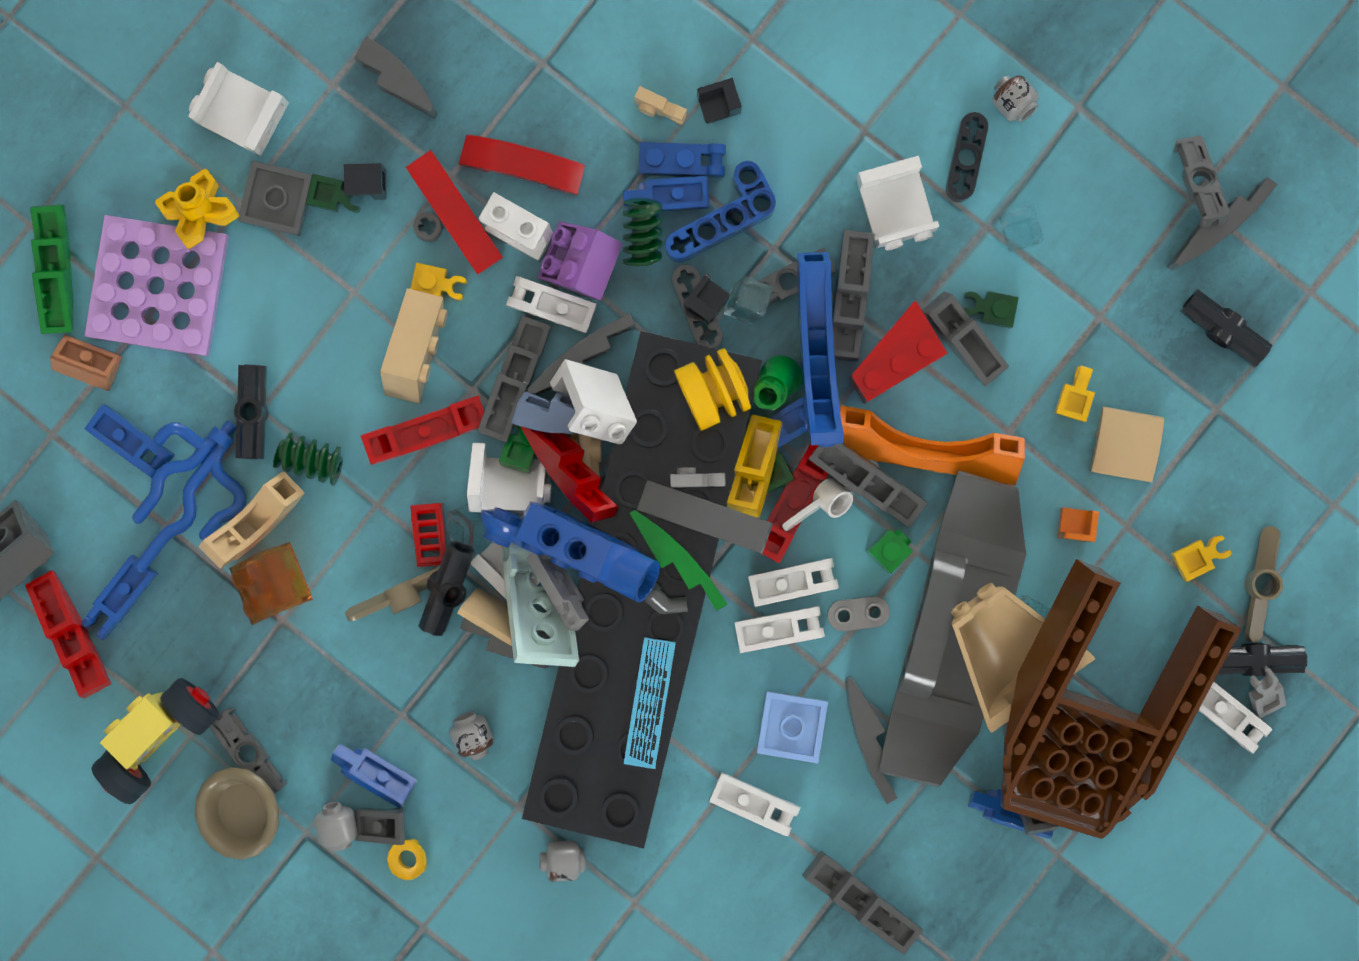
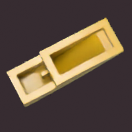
M752 414L734 469L735 478L727 500L728 508L760 518L776 458L782 421Z

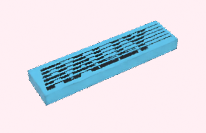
M644 637L624 764L651 769L656 767L676 642Z

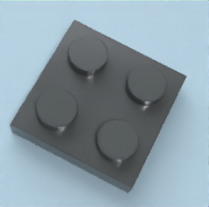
M252 161L238 221L300 236L308 206L306 200L312 175Z

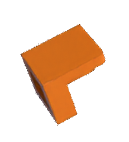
M1061 507L1057 538L1096 542L1099 511Z

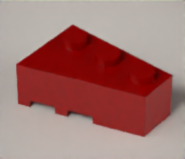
M916 300L849 376L848 379L864 404L948 354Z

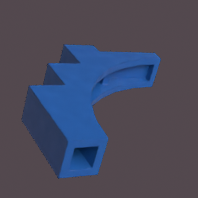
M828 252L797 253L798 326L800 331V358L803 378L804 421L806 429L809 431L811 445L831 447L835 444H844L834 356L831 261Z

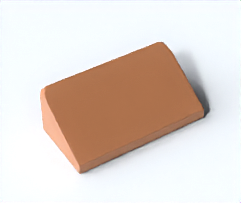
M65 334L50 356L52 370L109 391L122 360V356Z

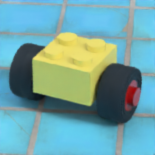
M183 678L177 679L164 693L160 692L153 695L148 693L143 698L141 696L137 697L126 708L129 713L121 720L116 719L104 730L107 736L100 744L106 751L94 762L91 770L102 788L125 804L136 802L151 785L147 773L139 764L145 762L181 725L192 733L201 735L219 717V712L210 700L209 695L200 687Z

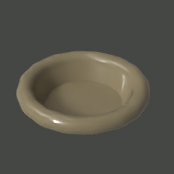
M230 767L216 771L202 784L196 797L195 819L200 834L213 850L227 858L244 860L258 856L271 845L279 826V808L273 791L264 779L250 770Z

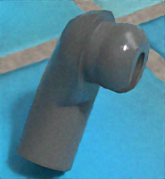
M655 583L652 591L645 599V602L659 614L688 612L686 596L669 598L661 591V585Z

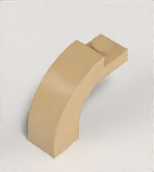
M284 471L265 483L252 501L238 515L205 538L198 547L220 569L232 560H238L272 531L295 507L305 492Z

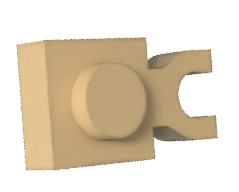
M639 86L634 96L635 104L638 105L637 109L648 116L654 117L655 114L661 117L665 116L681 126L687 116V109L673 104L668 99Z

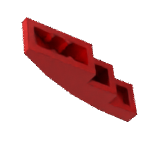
M431 150L405 166L477 275L503 258Z
M521 427L536 456L552 480L569 501L591 523L615 516L618 505L598 489L601 477L582 462L585 450L565 433H549Z
M51 570L25 584L45 637L52 640L63 668L69 671L78 696L85 699L111 685V681L87 629L81 625L82 620L55 571Z

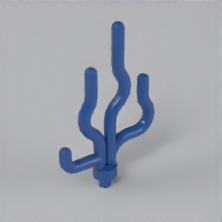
M229 420L224 423L221 429L214 426L205 439L187 426L176 422L165 424L154 435L153 441L156 445H163L171 435H178L196 448V450L189 458L165 463L156 470L151 480L148 496L132 515L134 523H142L158 504L163 495L165 480L169 475L187 472L195 469L198 465L200 466L189 478L183 489L184 514L182 518L177 522L167 525L158 533L136 561L134 568L137 572H144L172 537L184 533L192 526L197 511L195 493L210 472L219 484L233 494L234 501L230 507L217 512L209 519L200 531L199 538L203 541L217 531L223 523L232 520L244 509L246 505L244 488L238 481L228 475L222 467V458L235 441L230 436L237 428Z

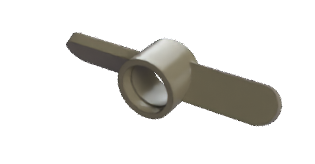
M1267 526L1261 531L1255 569L1245 579V589L1251 596L1245 637L1248 641L1255 643L1259 642L1263 635L1268 601L1277 598L1283 589V580L1275 571L1281 533L1279 529L1273 526ZM1262 573L1268 574L1272 580V588L1264 596L1260 595L1255 588L1256 579Z
M440 566L350 607L345 612L347 620L356 621L387 606H390L393 614H396L422 602L419 592L427 589V580L431 574L439 570Z

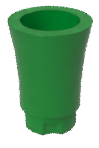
M779 355L769 358L763 364L760 377L754 386L755 398L753 400L759 408L773 411L782 406L787 398L800 388L803 378L801 368L797 362L787 356Z

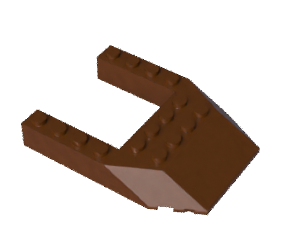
M1076 559L1018 671L1004 741L1001 807L1008 811L1103 839L1113 830L1117 823L1125 820L1131 814L1129 810L1142 798L1147 800L1155 793L1242 629L1223 615L1197 605L1140 714L1068 690L1066 688L1121 584L1103 569Z

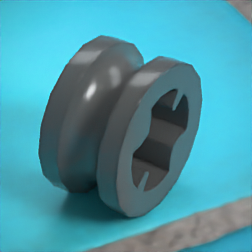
M421 213L414 220V232L421 240L432 242L441 236L443 230L442 223L433 213ZM425 220H429L430 223H436V228H432L434 233L428 235L425 231L420 232V226L424 227L422 222Z

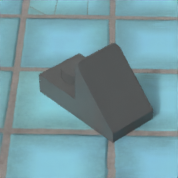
M404 807L388 810L370 808L355 810L358 831L356 841L392 845L405 844Z

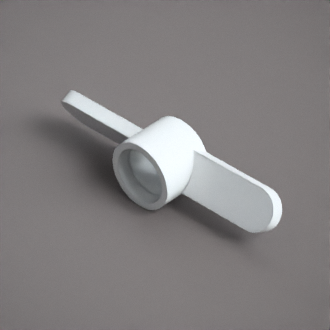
M869 460L870 462L878 466V463L876 461ZM829 478L824 480L814 492V502L782 525L785 531L790 530L819 508H822L832 518L842 516L852 505L853 495L851 492L853 491L837 479Z

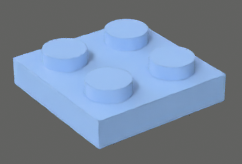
M766 691L756 753L818 764L828 701Z

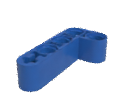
M743 161L734 170L733 183L740 198L672 232L667 237L665 251L670 260L677 263L685 262L772 216L776 206L775 195L762 170L755 162ZM743 171H751L755 175L756 180L751 184H744L740 181L739 174ZM757 198H765L769 202L770 208L763 212L758 211L754 208L753 201ZM730 212H737L742 216L743 221L737 226H732L727 223L725 217ZM702 226H710L715 230V236L710 240H704L698 235V230ZM692 232L697 247H693L692 241L684 246V253L680 254L678 250L672 251L674 241L678 240L680 244H684L690 240L688 233Z

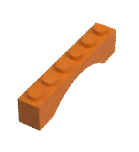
M840 406L844 444L866 459L957 475L958 471L1016 486L1025 460V438L991 433L980 438L965 441L942 442L926 440L894 429L871 410Z

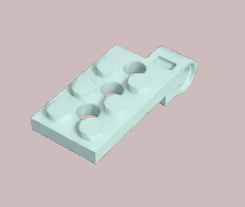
M513 543L510 544L509 548L502 546V564L514 663L575 667L579 661L575 631H569L561 621L562 614H559L557 608L550 602L544 587L536 586L530 581L531 578L538 579L527 560V557L532 552ZM533 604L541 605L547 612L537 611ZM536 631H545L550 636V639L541 638Z

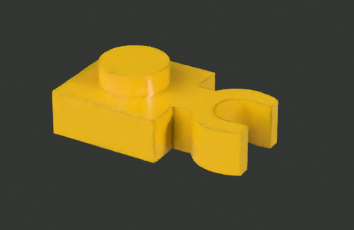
M416 262L410 289L442 297L443 292H446L454 300H463L464 296L454 293L453 287L457 283L467 284V280L462 276H453L447 279V269Z
M1224 536L1210 538L1207 546H1204L1202 540H1197L1171 553L1185 582L1214 569L1215 566L1212 559H1226L1232 554L1231 550H1225L1222 553L1216 550L1217 543L1224 540Z

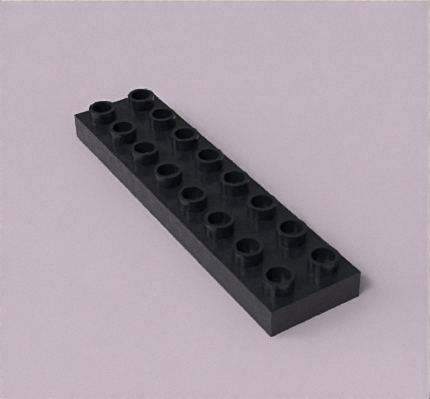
M641 331L625 393L637 423L623 444L613 443L602 487V492L618 505L614 517L596 521L593 527L636 547L638 552L657 561L630 515V512L638 511L637 508L647 480L671 488L670 474H677V468H696V474L725 473L724 487L672 489L727 507V500L735 475L734 469L741 450L750 409L743 412L737 400H734L732 403L736 416L731 417L724 406L718 408L720 423L701 431L684 397L674 370L694 362L701 373L707 371L705 356L707 355L711 356L716 367L721 365L716 353L719 349ZM727 352L732 360L737 363L748 388V399L750 405H752L754 386L758 380L762 360ZM638 511L678 542L710 578L719 541L718 538ZM673 562L664 568L660 566L656 583L661 585V591L669 598L686 596L688 612L659 614L645 600L638 603L604 586L603 583L598 581L594 583L582 577L580 578L578 590L584 598L581 604L589 620L578 631H575L579 656L577 665L575 667L559 666L522 819L644 849L706 595L701 584L689 590ZM644 637L676 642L655 769L624 764Z

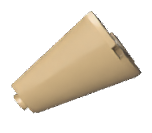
M989 583L979 589L977 592L978 596L967 603L965 601L955 606L951 614L954 616L952 626L989 731L993 733L1009 721L1018 671L1045 618L1006 588L995 587L993 583ZM1085 651L1075 673L1095 660L1089 651Z

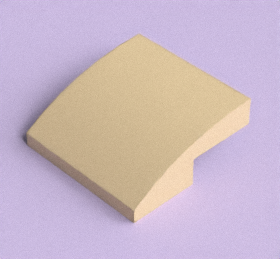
M1102 407L1095 434L1097 441L1090 465L1091 472L1153 482L1162 441L1164 417Z
M479 587L476 588L460 607L457 614L512 646L507 604Z

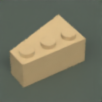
M407 288L380 370L384 395L420 404L425 383H427L430 375L432 356L436 355L438 349L440 327L444 328L448 316V310L444 309L443 297Z

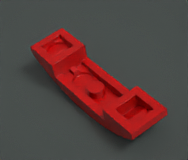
M467 134L459 160V165L488 173L492 171L546 185L550 189L577 196L585 170L584 164L548 152L506 141Z
M479 395L426 415L360 435L370 465H374L479 429L484 409Z
M811 442L793 472L796 480L785 486L767 519V522L773 523L762 555L778 564L792 542L801 522L788 531H785L782 525L813 502L816 488L829 475L809 460V457L818 447V445H811Z

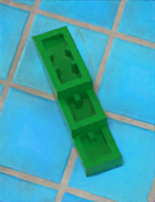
M65 205L30 207L34 239L31 240L35 265L32 279L41 334L73 332L72 270Z
M638 511L630 512L631 517L655 558L660 563L661 568L673 562L689 590L701 584L716 611L728 605L709 576L678 542Z

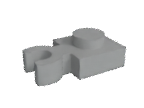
M677 468V474H670L671 488L724 487L725 473L696 474V468Z
M1269 668L1265 670L1266 676L1261 681H1258L1255 676L1250 679L1251 685L1255 688L1249 692L1251 707L1254 714L1260 719L1286 706L1283 686Z

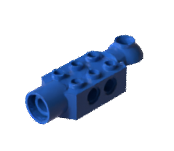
M530 501L522 518L498 507H495L493 512L481 510V521L485 528L484 538L507 548L513 543L540 556L544 554L552 557V563L565 569L569 567L579 571L578 576L594 583L596 581L603 583L604 586L638 603L647 598L657 581L660 571V563L638 552L636 547L556 508Z

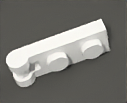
M515 277L513 283L515 289L512 297H508L506 306L587 334L597 307L596 303L522 277ZM527 291L535 293L531 303L523 301Z
M833 558L748 576L754 606H762L838 589V580L834 579L832 567H834ZM820 571L822 582L813 584L811 572Z
M814 606L734 622L740 653L825 637L824 628L820 627L818 618L821 615L820 607ZM806 619L808 630L799 632L797 620Z
M1213 682L1198 710L1252 754L1258 749L1257 743L1263 736L1267 737L1272 731L1270 726L1215 682ZM1250 724L1253 729L1246 736L1242 731Z
M721 772L709 799L710 803L784 836H789L792 829L790 826L794 816H798L801 807L792 802L783 800ZM774 808L782 810L779 820L770 818Z

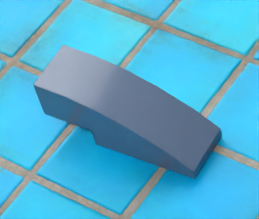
M524 392L517 403L511 423L532 430L573 434L575 432L569 430L568 424L575 414V409L570 396L557 392L552 401Z

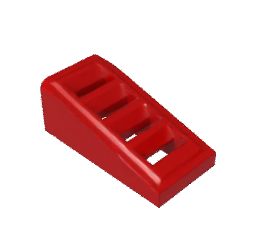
M444 503L410 505L417 567L441 565L447 549ZM420 514H436V519L420 520ZM437 525L436 532L421 533V527ZM438 538L439 544L422 545V539ZM440 550V556L423 557V551Z

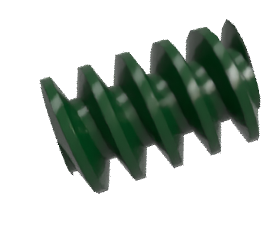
M648 198L625 200L624 203L631 205L632 209L624 210L623 216L632 218V221L623 223V228L632 230V233L623 235V240L632 242V245L623 247V252L632 254V257L623 259V264L628 266H650L662 259V253L658 250L662 247V240L658 238L662 235V228L658 226L662 223V216L658 214L662 210V204Z
M290 432L285 439L281 440L276 449L273 467L276 469L282 464V469L285 472H289L294 468V473L298 476L306 471L308 479H314L318 474V480L322 483L326 482L330 477V484L334 486L339 479L343 465L341 447L337 446L331 454L329 453V443H325L321 450H318L316 439H313L309 446H305V436H301L298 442L295 443L294 434Z

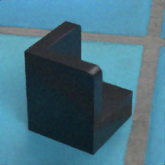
M733 77L697 89V98L706 124L741 114L742 106Z
M381 163L344 164V193L347 196H371L374 200H386V169Z
M705 274L684 302V308L709 325L729 298V293L711 281V277L708 274Z

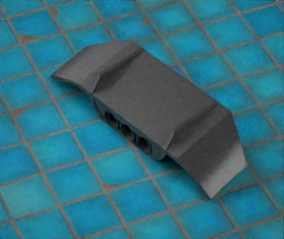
M962 471L957 473L939 528L897 686L878 773L939 787L980 732L984 716L952 626L954 616L951 614V611L958 604L965 601L968 603L977 597L979 589L989 583H993L995 587H1004L1016 595L1026 558L1019 490L1017 487Z

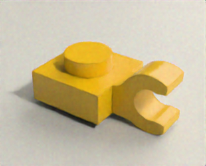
M1082 365L1077 366L1073 385L1065 383L1062 386L1055 414L1081 422L1087 421L1095 392L1086 390L1093 369Z

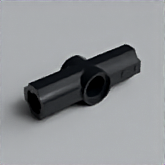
M1199 289L1187 299L1180 310L1192 322L1204 329L1206 336L1212 342L1222 348H1229L1253 367L1258 366L1265 359L1273 346L1269 341L1246 325V320L1240 314L1229 308L1221 307Z
M238 365V395L234 408V415L237 419L236 458L264 459L265 421L269 414L266 406L267 366ZM250 404H255L258 409L257 416L253 420H248L245 416V410Z
M451 541L447 546L439 570L431 574L427 580V588L431 593L418 625L423 632L430 633L433 636H443L454 608L459 606L466 598L467 592L463 583L475 553L471 546Z
M1244 643L1242 646H1233L1218 674L1242 673L1244 676H1266L1265 670L1268 668L1273 673H1305L1307 654L1304 646L1299 645L1271 646V644Z

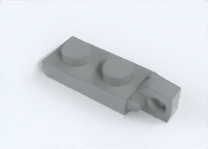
M531 553L527 560L533 568L535 576L540 580L547 592L550 602L557 608V612L562 614L561 621L569 631H578L589 618L582 608L581 603L584 601V598L568 571L552 563V557Z

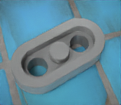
M876 596L838 600L829 607L827 619L829 624L838 631L875 628L886 623L890 610L886 601ZM872 606H877L880 610V614L876 618H872L869 615V609ZM842 610H846L849 613V618L845 622H841L838 619V613Z

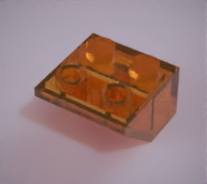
M290 542L261 551L229 568L232 582L242 599L243 610L249 617L252 625L313 600Z

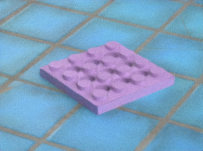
M105 215L84 336L209 357L229 236L227 234L205 231L204 240L191 249H187L175 232L177 226ZM130 243H137L139 246V254L134 259H127L124 253L126 246ZM160 248H167L170 253L168 261L164 264H158L155 261V253ZM192 252L198 253L200 256L199 265L196 268L188 269L185 265L186 256ZM131 273L134 277V284L131 288L124 290L120 287L119 280L123 274ZM155 278H162L165 284L163 291L159 294H152L150 291V283ZM190 282L195 287V293L191 298L183 299L180 295V288L183 284ZM126 303L129 307V314L125 319L118 320L115 317L114 310L117 305ZM150 308H156L160 315L159 320L153 325H148L145 321V313ZM180 313H187L190 323L187 328L179 330L175 325V318Z

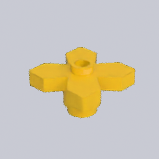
M203 169L190 177V182L179 185L175 192L169 191L155 200V204L167 220H179L175 232L187 249H191L204 240L206 223L226 226L239 217V213L228 197H215L219 185L207 169Z

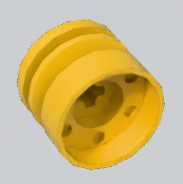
M725 348L716 351L721 364L716 367L711 356L707 355L705 356L707 371L701 373L694 362L674 370L684 397L701 431L720 423L718 408L724 406L731 417L736 416L732 403L734 400H737L743 412L751 409L746 382L737 363L732 360Z

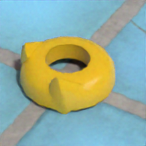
M417 839L405 840L404 845H393L388 852V867L392 874L399 879H415L425 872L427 868L426 852ZM405 850L413 852L416 857V863L412 867L404 865L401 861V854Z

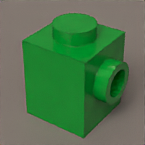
M887 529L866 552L887 573H892L913 550L908 547L911 541L899 529L895 533L891 529Z

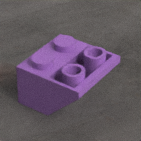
M559 221L553 232L545 258L541 263L537 278L575 294L601 301L623 243L599 230Z

